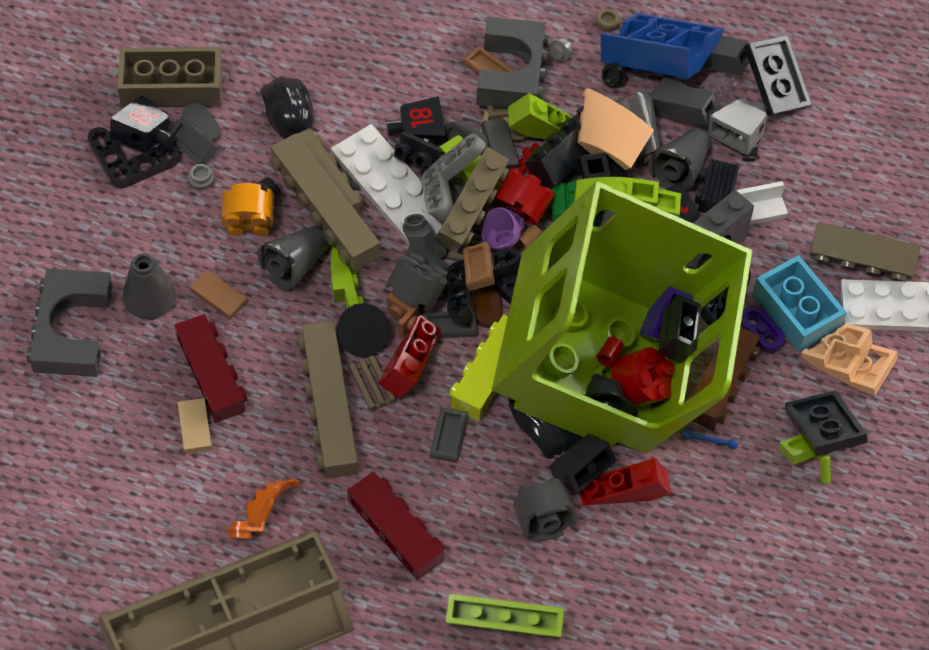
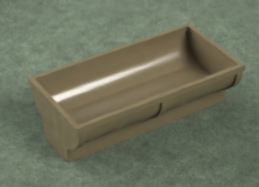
M309 530L299 533V536L211 572L210 570L202 572L196 578L110 613L108 611L99 614L100 618L97 619L109 650H309L354 631V626L349 618L339 589V579L317 533H311Z

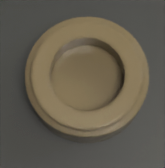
M603 9L596 15V26L604 32L615 31L620 25V15L613 9Z

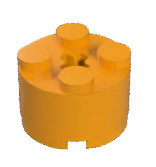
M253 183L231 185L230 191L223 190L221 224L228 229V234L231 236H242L243 231H254V234L257 236H267L274 220L273 191L269 188L267 192L261 190V185Z

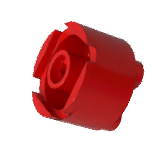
M510 168L493 201L499 207L519 214L526 223L537 225L552 201L555 192L545 186H540L542 181L536 176L528 174L525 177L520 171Z
M647 347L617 358L611 369V379L621 383L627 400L636 407H642L670 397L672 375L675 368L671 360H666L664 356L659 355L658 350Z

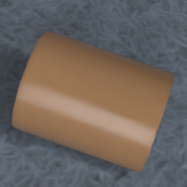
M531 225L520 234L516 246L524 251L542 234V231L536 225Z

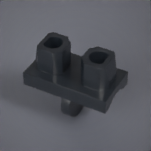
M404 131L400 135L399 143L395 145L394 158L401 161L407 160L413 163L415 168L426 170L439 159L442 148L434 145V141L429 138L423 140Z

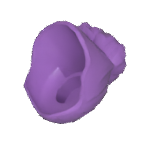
M503 207L492 209L486 214L482 229L483 241L488 242L490 248L496 252L512 248L519 240L520 233L525 228L524 218H521L519 214L514 213L512 210H507Z

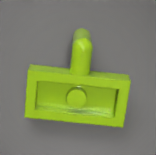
M801 434L779 442L780 452L793 465L816 457L819 460L820 481L825 484L831 482L829 454L815 456Z

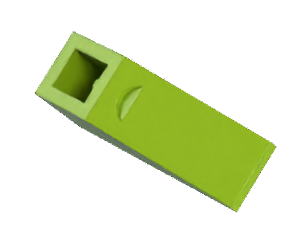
M530 93L508 106L509 128L526 137L547 139L549 135L558 132L562 128L563 122L573 118V116Z

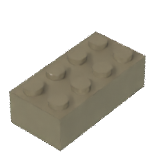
M120 48L117 86L120 106L129 105L141 95L156 106H186L190 103H200L204 106H221V48Z

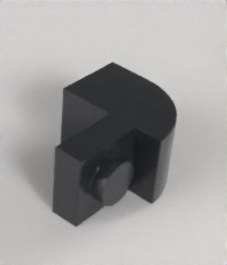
M606 153L580 156L579 168L582 179L598 177L633 178L631 168L624 170L613 159L607 160Z

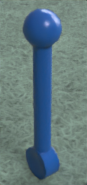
M688 428L682 431V437L686 440L693 438L727 445L730 449H735L738 446L736 439L724 440L696 434Z

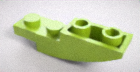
M598 177L576 181L574 202L598 181L674 216L679 217L681 193L659 189V182L626 177Z
M333 245L331 252V284L334 303L345 301L346 308L353 304L364 303L362 296H357L356 290L359 289L357 280L359 269L353 272L348 263L346 265L343 264L338 256V250Z

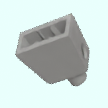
M741 100L730 103L710 115L708 136L748 155L765 132L767 115L764 105L756 102L751 106Z

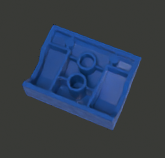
M637 13L623 21L619 35L601 34V62L608 64L618 63L622 67L632 68L636 72L650 71L657 76L672 75L678 80H687L701 70L723 35L724 28Z

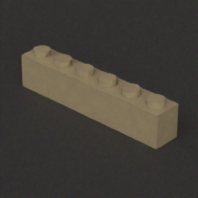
M298 133L270 146L271 158H269L272 168L275 172L279 171L286 187L289 190L293 189L296 193L298 203L303 209L307 208L310 212L314 225L322 228L326 241L330 246L334 245L342 263L345 265L348 263L354 272L380 258V242Z
M334 321L302 325V336H298L299 351H305L306 359H301L303 375L309 374L310 382H305L307 399H313V405L309 406L310 420L317 424V429L313 430L314 445H320L321 453L316 454L318 470H324L325 479L358 474V461Z

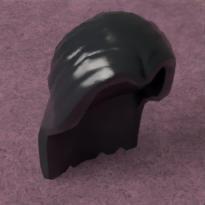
M279 76V78L261 88L260 94L265 104L267 119L283 139L309 128L312 130L315 119L308 89L300 79Z
M509 398V407L516 423L537 444L547 459L553 458L554 454H561V451H568L574 446L576 441L581 439L582 436L514 409L515 400Z

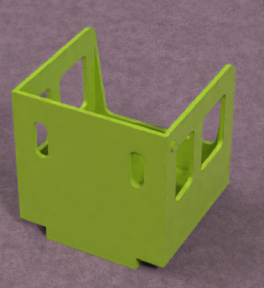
M596 181L522 252L492 391L514 399V409L582 437L590 433L601 440L607 441L610 447L618 442L645 454L726 395L732 381L752 250ZM601 210H611L615 213L602 226H593L594 217ZM700 253H707L712 256L698 269L685 267L687 263ZM668 286L694 296L693 300L700 303L701 309L729 287L723 315L698 334L696 350L688 355L682 363L671 360L675 371L672 375L670 397L668 399L637 407L638 415L634 417L584 396L586 387L591 382L593 374L598 373L611 378L612 366L605 367L596 359V355L608 337H617L624 344V348L618 358L647 347L658 350L659 343L639 335L648 310ZM720 338L712 382L684 403L692 360Z

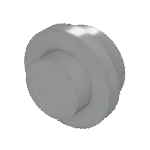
M564 38L554 39L549 44V52L553 59L563 63L570 58L572 46Z
M197 164L189 172V182L195 188H207L214 181V173L207 165Z

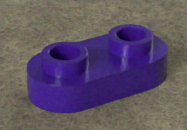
M757 306L745 308L742 312L741 328L760 336L757 346L761 347L762 351L766 353L779 351L784 341L782 330L762 308ZM749 320H755L757 324H750ZM765 339H771L774 343H768Z

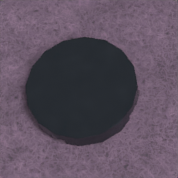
M357 303L345 309L339 316L336 332L343 348L351 354L362 357L373 355L384 347L388 341L390 327L386 315L378 307L368 303Z

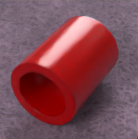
M608 337L596 355L597 361L605 367L613 366L624 348L623 342L617 337Z

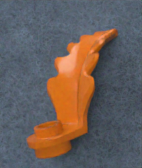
M297 479L277 480L275 483H267L265 485L266 489L256 490L255 499L249 501L246 505L248 521H232V527H226V532H229V539H251L252 533H262L275 500L284 491L299 487L300 481Z

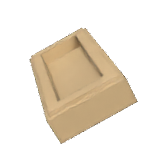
M205 398L177 402L185 454L212 450Z

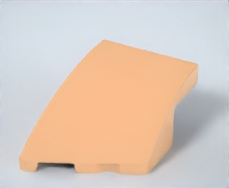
M585 89L582 95L585 97L584 110L580 115L581 128L579 130L578 143L591 155L606 153L624 170L630 169L654 129L617 102L594 90Z
M849 323L839 327L834 333L823 337L821 343L810 350L806 348L801 352L802 358L814 367L862 392L876 396L898 359L897 351L873 345L871 330ZM870 350L882 356L874 364L871 358L867 356Z

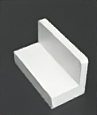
M782 181L737 190L754 205L750 225L787 218L788 212L782 199L784 190Z

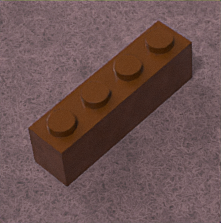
M740 327L730 387L723 399L692 420L693 422L713 431L718 423L723 425L729 412L726 409L728 403H734L740 389L737 388L739 381L743 383L746 381L751 369L747 366L750 360L755 362L760 353L761 347L757 346L760 338L759 335ZM719 346L692 397L712 382Z

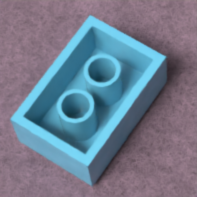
M800 255L756 278L752 295L798 352L821 341L823 337L834 333L843 325L847 312Z

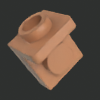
M392 293L387 296L388 312L392 317L400 320L398 322L399 334L404 336L419 315V306L416 308L409 305Z

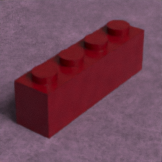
M205 314L175 324L176 337L202 396L205 398L214 423L244 413V402L248 401L243 386L238 387L235 380H238L234 366H228L226 362L228 354L224 344H218L216 340L218 332L214 322L209 323Z
M373 471L347 490L348 502L416 581L443 562L444 546L441 541L435 536L433 538L426 531L427 528L424 522L409 512V507L402 497L397 498L393 494L389 482L384 477L379 478Z

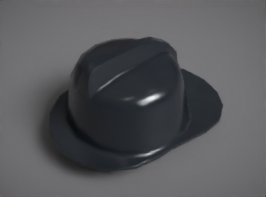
M598 373L592 375L591 382L587 385L584 396L637 417L638 409L625 398L619 381Z

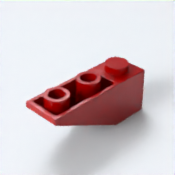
M419 314L388 362L378 384L399 399L404 396L417 383L441 329Z
M652 458L600 474L599 477H596V480H592L591 484L588 483L584 490H580L582 506L651 501L669 496L671 491L667 469L656 458Z

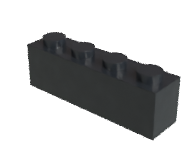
M584 106L576 111L577 114L573 118L563 122L562 128L558 132L549 135L546 139L547 142L531 152L532 156L524 162L529 173L542 181L540 186H556L579 164L580 156L590 154L578 143V135L581 128L580 115L584 110Z

